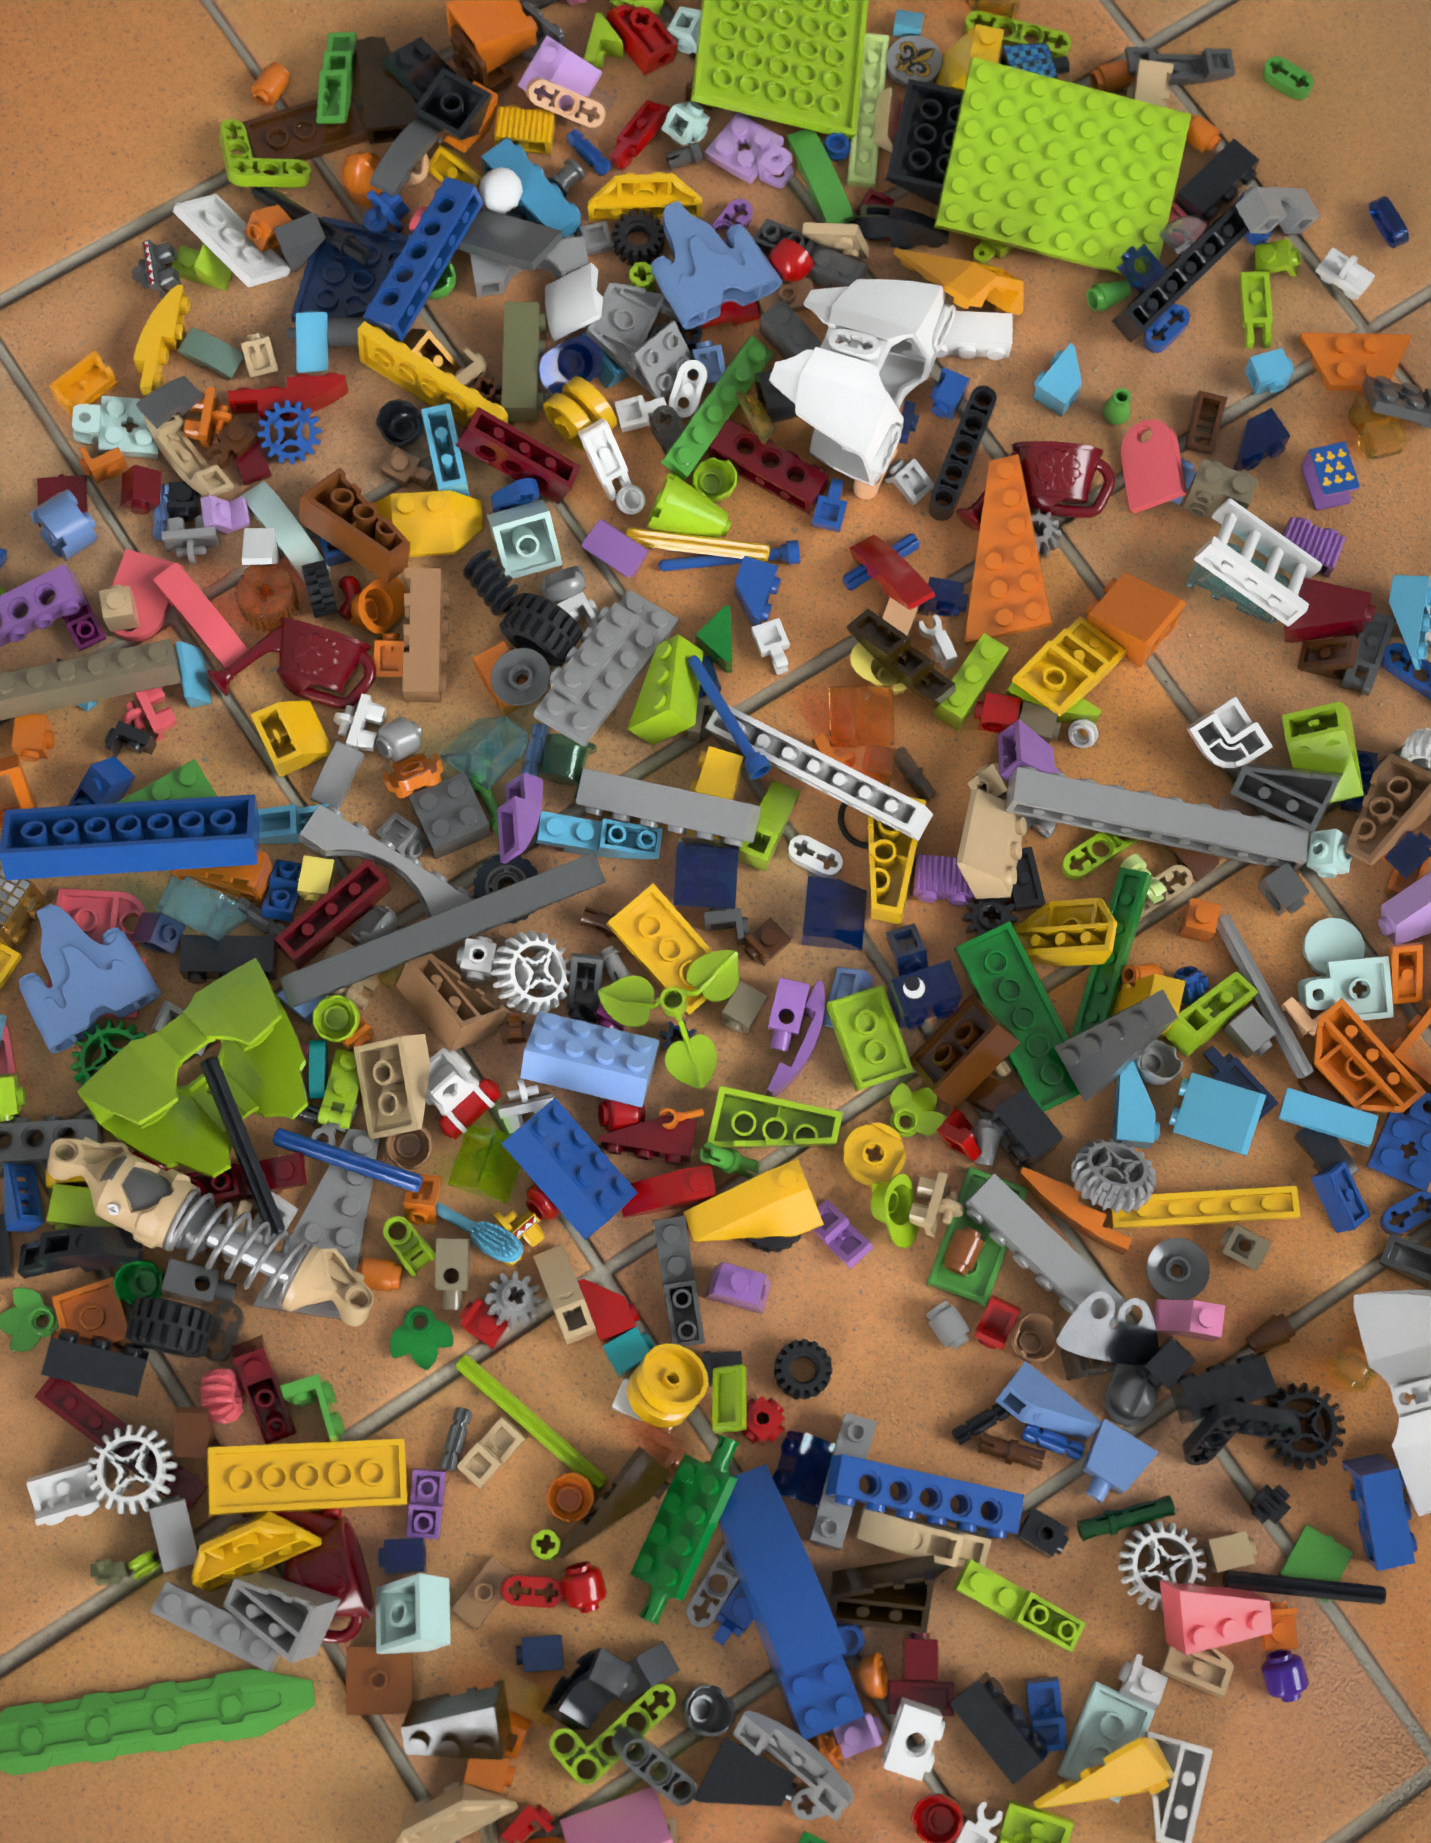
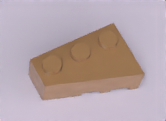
M430 953L406 962L396 985L403 996L450 1052L496 1035L508 1009L501 1004L496 1007L483 997L485 992L478 987L475 990L470 988L460 980L461 975Z

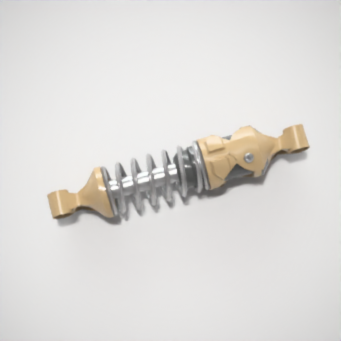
M87 1137L83 1140L61 1138L52 1143L47 1163L48 1173L58 1180L83 1176L92 1195L96 1216L132 1233L135 1241L152 1249L156 1246L165 1248L168 1252L175 1248H184L189 1251L186 1256L187 1261L192 1260L196 1253L205 1251L209 1246L214 1250L205 1265L206 1271L212 1269L221 1252L233 1258L224 1275L225 1280L231 1278L239 1262L252 1268L244 1282V1290L251 1286L258 1271L271 1277L262 1294L263 1299L269 1297L277 1281L283 1283L284 1286L278 1298V1305L288 1312L306 1305L330 1300L335 1303L340 1318L347 1325L359 1326L367 1320L374 1300L373 1293L363 1282L365 1276L350 1269L346 1260L336 1248L322 1249L318 1246H313V1244L308 1245L307 1241L303 1240L297 1243L286 1255L289 1246V1234L287 1231L280 1232L268 1244L271 1233L269 1222H262L250 1233L252 1217L249 1212H245L238 1216L231 1224L233 1216L231 1203H225L219 1208L214 1206L213 1194L208 1193L201 1196L200 1188L191 1184L190 1177L174 1169L165 1171L131 1154L125 1143L108 1142L100 1144ZM227 1209L226 1220L223 1225L220 1223L222 1219L221 1213ZM246 1218L243 1234L235 1231L237 1226ZM265 1228L262 1243L255 1241V1237ZM284 1237L281 1252L273 1250L276 1244ZM301 1247H303L298 1259L296 1261L293 1260L292 1258L294 1257V1255L300 1250Z

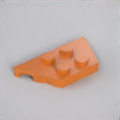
M1301 332L1299 336L1301 346L1305 345L1312 356L1310 361L1315 369L1321 373V379L1328 390L1364 391L1362 384L1366 376L1373 378L1383 376L1391 380L1411 340V334Z

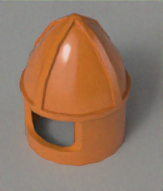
M360 151L348 155L341 170V179L347 197L359 206L369 207L373 205L366 196L371 190L377 195L382 192V190L370 184V179L381 161L374 152Z

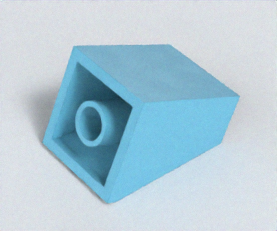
M1191 1073L1190 1079L1183 1077L1178 1095L1184 1096L1180 1108H1173L1169 1125L1174 1126L1173 1133L1247 1156L1266 1095L1196 1073Z

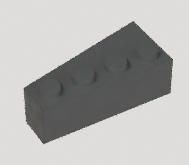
M1162 989L1079 1032L1054 1048L1086 1102L1105 1090L1134 1059L1145 1051L1144 1049L1151 1042L1155 1041L1178 1018V1015Z

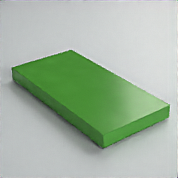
M969 1166L957 1202L963 1205L991 1174ZM1001 1179L1024 1201L1028 1188ZM964 1206L963 1215L961 1217H953L951 1224L947 1225L926 1285L986 1307L1007 1247L1005 1245L1001 1247L994 1242L989 1235L991 1231L983 1223L980 1225L975 1223L967 1215L966 1211L968 1209ZM964 1226L978 1231L981 1234L980 1239L984 1241L972 1271H968L967 1276L955 1274L943 1267L945 1262L943 1256L955 1230H963Z

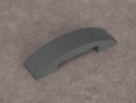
M1153 47L1125 48L1128 72L1133 77H1135L1140 59L1173 63V73L1170 76L1168 85L1207 83L1235 75L1231 49L1205 48L1201 55L1154 54Z
M417 117L401 132L387 150L374 171L370 184L395 197L410 180L412 168L435 142L441 144L449 134Z

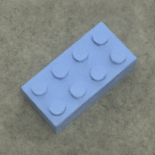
M539 1011L524 1050L520 1078L642 1107L654 1071L660 1040Z

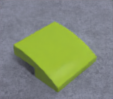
M1009 1799L997 1843H1068L1074 1821L1073 1819Z

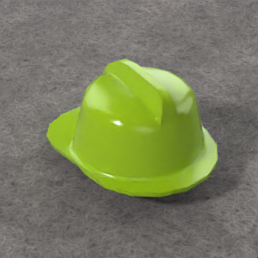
M901 1173L895 1175L891 1181H877L872 1184L870 1208L876 1220L887 1224L890 1237L896 1246L907 1248L915 1242L919 1226L909 1221L911 1207L915 1203L913 1187L909 1177Z

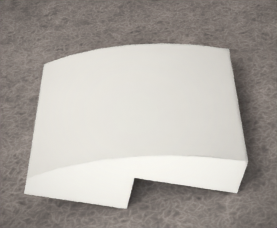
M592 263L545 286L547 321L551 337L555 341L602 317L603 297L596 290L598 269Z

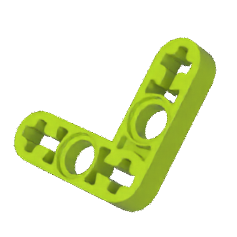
M235 119L222 121L220 124L219 141L227 178L232 184L242 187L300 188L308 185L311 167L307 162L299 159L252 158L244 124ZM232 150L240 151V152H242L243 154H242V155H237V154L231 153L230 151H232ZM266 170H267V171H272V172H274V173H276V174H275V175H268V174H265V173L262 172V171H266Z

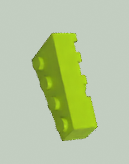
M720 1086L708 1142L724 1149L836 1146L843 1112Z

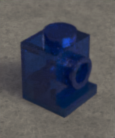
M929 577L928 585L934 591L935 597L924 602L922 615L928 616L929 611H933L939 616L950 617L952 615L958 616L959 611L965 612L968 595L963 594L965 583Z

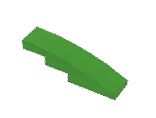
M356 32L328 33L327 51H324L323 70H320L318 124L346 123L356 67V40H358Z
M804 129L786 135L787 145L797 160L798 171L807 184L808 195L824 223L844 224L854 221V214L845 191L816 132Z

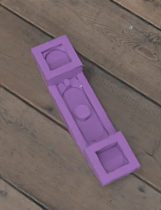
M817 980L805 1006L803 1015L813 1020L791 1067L781 1062L779 1063L767 1089L766 1096L775 1097L789 1087L803 1071L814 1052L825 1010V991L822 981Z

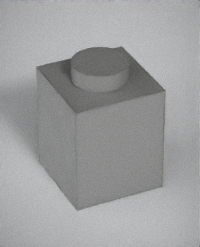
M1252 1005L1231 1021L1223 1030L1247 1059L1254 1053L1258 1056L1265 1053L1273 1046L1270 1040L1276 1034L1274 1029Z

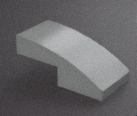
M336 741L317 779L310 797L311 800L321 805L329 804L339 810L352 787L351 781L365 758L364 753Z

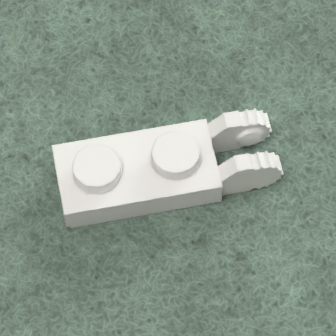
M602 418L579 431L578 435L605 494L610 501L616 499L617 494L611 482L612 480L618 478L621 487L632 484L627 474L628 468L610 426Z

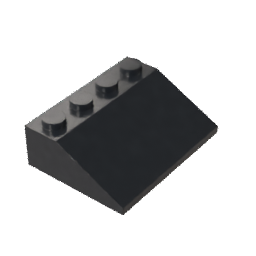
M909 79L886 180L938 206L964 90Z

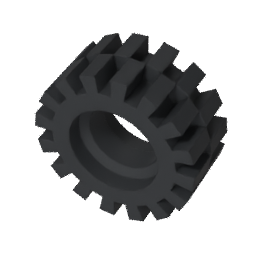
M640 209L639 215H635L634 210L629 211V217L625 213L622 214L621 221L617 219L615 227H613L615 254L617 256L620 255L622 262L628 259V265L633 266L634 261H646L649 265L652 264V258L657 259L659 252L662 253L664 249L663 224L660 225V219L656 217L653 220V213L648 212L647 216H645L644 210ZM641 231L647 233L650 239L646 244L634 245L627 238L630 233Z
M325 560L302 565L314 617L338 613Z
M802 1339V1341L794 1340L789 1345L786 1344L778 1353L774 1364V1377H776L778 1387H781L786 1395L789 1394L794 1399L803 1398V1400H806L813 1396L816 1397L827 1387L832 1374V1361L830 1356L828 1357L826 1349L824 1347L821 1348L818 1345L819 1343L815 1341L809 1342L808 1339ZM800 1357L810 1359L815 1365L814 1377L806 1382L796 1380L790 1370L792 1362Z

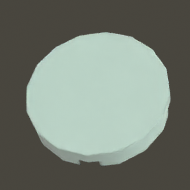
M1331 917L1319 920L1310 927L1303 939L1302 953L1310 964L1309 967L1321 976H1326L1325 961L1363 958L1365 950L1362 935L1353 924L1344 919Z

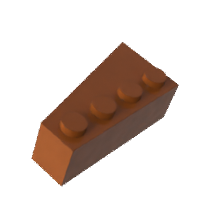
M338 468L300 495L298 522L388 583L408 567L410 550L408 539L389 519L382 518L378 513V507L372 501L369 503L361 495V489L355 483L351 484L346 479V473L341 468Z

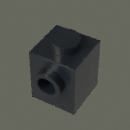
M1033 1508L1026 1516L1015 1539L1045 1557L1051 1558L1055 1553L1060 1555L1069 1540L1065 1536L1068 1527Z

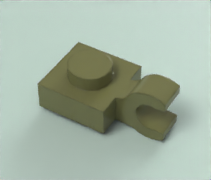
M111 1559L96 1560V1564H90V1577L96 1579L97 1585L120 1584V1578L129 1577L128 1563H113Z

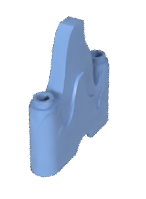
M680 201L665 207L662 222L673 255V261L665 256L658 257L652 262L651 271L684 329H692L718 318L721 313L720 307L727 301H733L741 306H745L769 296L779 289L782 284L781 277L745 227L736 224L728 229L726 232L728 247L713 227L692 216Z
M49 904L36 911L42 928L40 952L53 986L48 988L42 977L37 976L36 973L26 974L18 982L20 984L19 990L50 1053L62 1052L75 1045L76 1041L86 1039L84 1031H89L93 1035L96 1032L94 1025L102 1015L113 1014L118 1018H124L152 1003L161 995L156 982L124 931H120L118 927L109 929L102 935L103 944H99L90 939L62 908Z

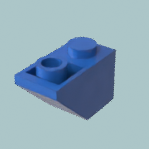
M744 556L735 580L734 594L753 627L761 624L762 620H768L772 604L768 602L771 594H777L781 578L777 577L778 566Z
M115 756L91 764L68 806L117 803L124 797L135 776Z

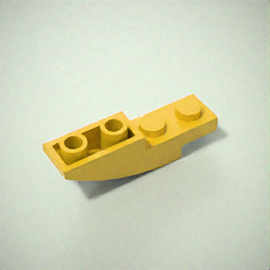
M176 285L156 306L146 322L137 343L133 360L138 373H142L140 389L143 397L164 385L162 369L163 365L168 364L169 350L178 351L179 341L184 340L185 323H183L184 314L188 315L190 311V297L186 296L183 285Z

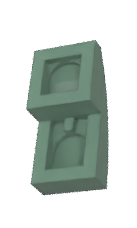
M193 327L177 353L202 368L205 365L228 381H230L244 358V354L236 348Z

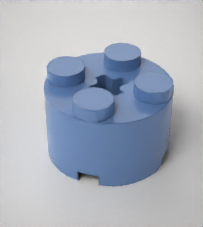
M69 489L57 493L30 511V517L34 525L38 522L41 524L42 531L39 534L59 558L63 556L64 561L69 560L94 543L97 538L93 530L96 527L95 521L88 512L82 513L77 507L78 501Z

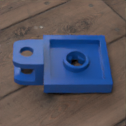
M1428 1092L1407 1108L1404 1114L1388 1113L1366 1165L1368 1168L1420 1191H1427L1431 1182V1094ZM1424 1103L1429 1107L1428 1113L1423 1109ZM1411 1142L1413 1149L1416 1150L1415 1156L1410 1155L1406 1159L1403 1157L1404 1151L1400 1150V1146Z

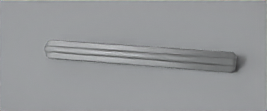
M1226 914L1218 917L1216 929L1240 974L1258 991L1254 1000L1267 1023L1276 1032L1274 1037L1296 1078L1302 1079L1309 1076L1313 1072V1068L1231 916Z

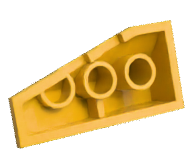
M798 1159L766 1171L683 1212L694 1242L727 1241L740 1238L761 1239L775 1236L795 1237L824 1225Z

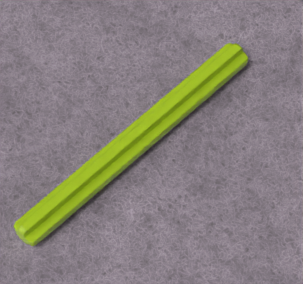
M465 1354L458 1360L455 1365L458 1371L574 1473L586 1477L595 1491H599L605 1485L607 1477L470 1356Z

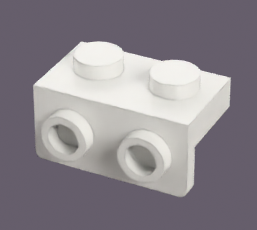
M85 1461L27 1478L26 1484L36 1511V1525L44 1523L47 1526L55 1525L71 1515H89L101 1506V1501L96 1499V1495L101 1489L91 1490L89 1487L92 1482L98 1480L97 1477L87 1476V1471L94 1470L93 1464Z

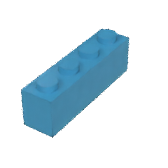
M507 137L481 156L482 170L485 174L495 168L503 167L514 171L520 178L523 192L516 208L521 213L526 214L529 222L561 230L562 238L573 236L579 232L581 213L574 203H568L565 200L560 188L555 183L551 184L545 178V174L538 164H532L527 159L524 149L519 144L514 145Z

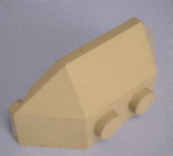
M461 1781L445 1787L443 1795L435 1799L427 1797L416 1802L413 1805L414 1810L405 1814L395 1843H453L519 1809L515 1801L476 1786L462 1785Z

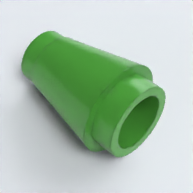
M1126 280L1094 284L1086 293L1088 305L1093 311L1103 312L1131 295V287Z
M1119 388L1115 390L1103 405V416L1110 424L1119 425L1125 423L1130 418L1131 395L1127 389Z

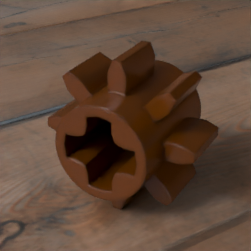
M478 376L475 385H468L469 388L476 389L483 398L492 404L497 403L501 405L502 385L496 386L493 376L490 379Z

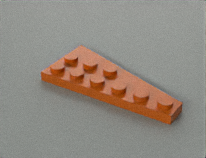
M1018 454L989 461L964 643L966 645L977 643L983 633L995 639L1053 625L1021 461Z

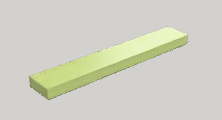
M865 33L856 136L851 138L847 186L875 188L879 146L873 144L878 94L884 91L889 35Z

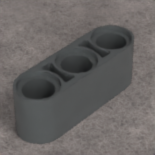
M623 1727L615 1733L612 1740L613 1749L630 1769L677 1806L688 1805L694 1800L697 1795V1785L682 1766L633 1727ZM637 1742L633 1750L626 1752L629 1745ZM660 1762L655 1770L650 1771L654 1763ZM683 1781L680 1787L673 1790L676 1783Z

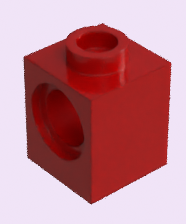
M986 692L983 702L977 701L974 719H979L978 730L1000 734L1018 720L1021 698Z

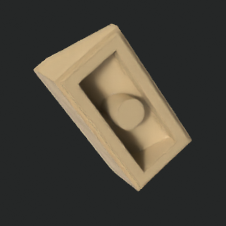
M889 87L878 94L873 144L892 153L901 101L893 88Z

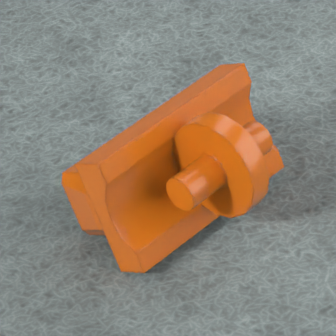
M206 387V393H202L204 398L190 409V412L202 413L201 420L187 418L184 425L185 436L194 440H200L204 448H209L212 444L215 425V432L218 434L235 418L230 413H227L228 405L220 404L218 411L219 398L215 396L216 388Z

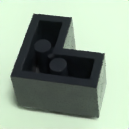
M1022 1088L997 1107L991 1115L993 1119L991 1123L1000 1136L1004 1137L1006 1135L1010 1140L1007 1146L1009 1150L1007 1154L1018 1168L1021 1166L1027 1169L1032 1168L1054 1151L1063 1139V1135L1025 1088Z

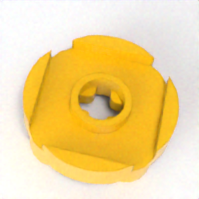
M871 1123L854 1129L847 1137L843 1148V1165L845 1169H847L853 1179L867 1186H872L877 1181H891L895 1175L901 1172L906 1159L900 1135L893 1128L883 1123ZM878 1147L881 1149L879 1155L883 1157L882 1160L869 1161V1155L865 1151Z

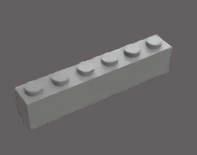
M585 768L582 771L575 804L586 806V813L602 816L603 810L613 812V819L630 822L631 816L641 818V825L658 828V823L668 824V831L686 834V829L696 830L695 837L714 840L715 835L725 837L724 843L742 847L743 841L754 842L761 811L760 806Z
M995 1173L963 1204L968 1209L966 1211L967 1215L979 1225L983 1223L991 1231L989 1233L990 1237L999 1246L1004 1247L1005 1245L1014 1253L1012 1256L1014 1261L1024 1269L1029 1268L1037 1276L1035 1280L1046 1291L1052 1290L1060 1298L1058 1302L1067 1312L1072 1314L1090 1294L1102 1291L1108 1293L1115 1303L1114 1317L1109 1322L1110 1329L1113 1330L1119 1324L1117 1320L1118 1311L1126 1299ZM1097 1299L1092 1303L1091 1314L1096 1319L1103 1318L1108 1312V1304L1104 1299ZM1130 1306L1126 1310L1125 1316L1129 1313L1133 1306Z

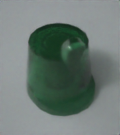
M547 734L541 777L557 784L576 786L574 799H576L583 768L589 754L597 752V746L588 742L583 747L563 734Z

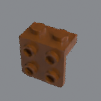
M455 24L451 27L452 37L450 38V43L454 51L452 59L459 70L464 69L469 82L473 83L476 81L493 92L513 82V76L504 64L487 73L484 60L459 26Z

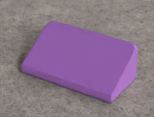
M603 519L597 522L581 545V547L627 577L637 574L650 551Z

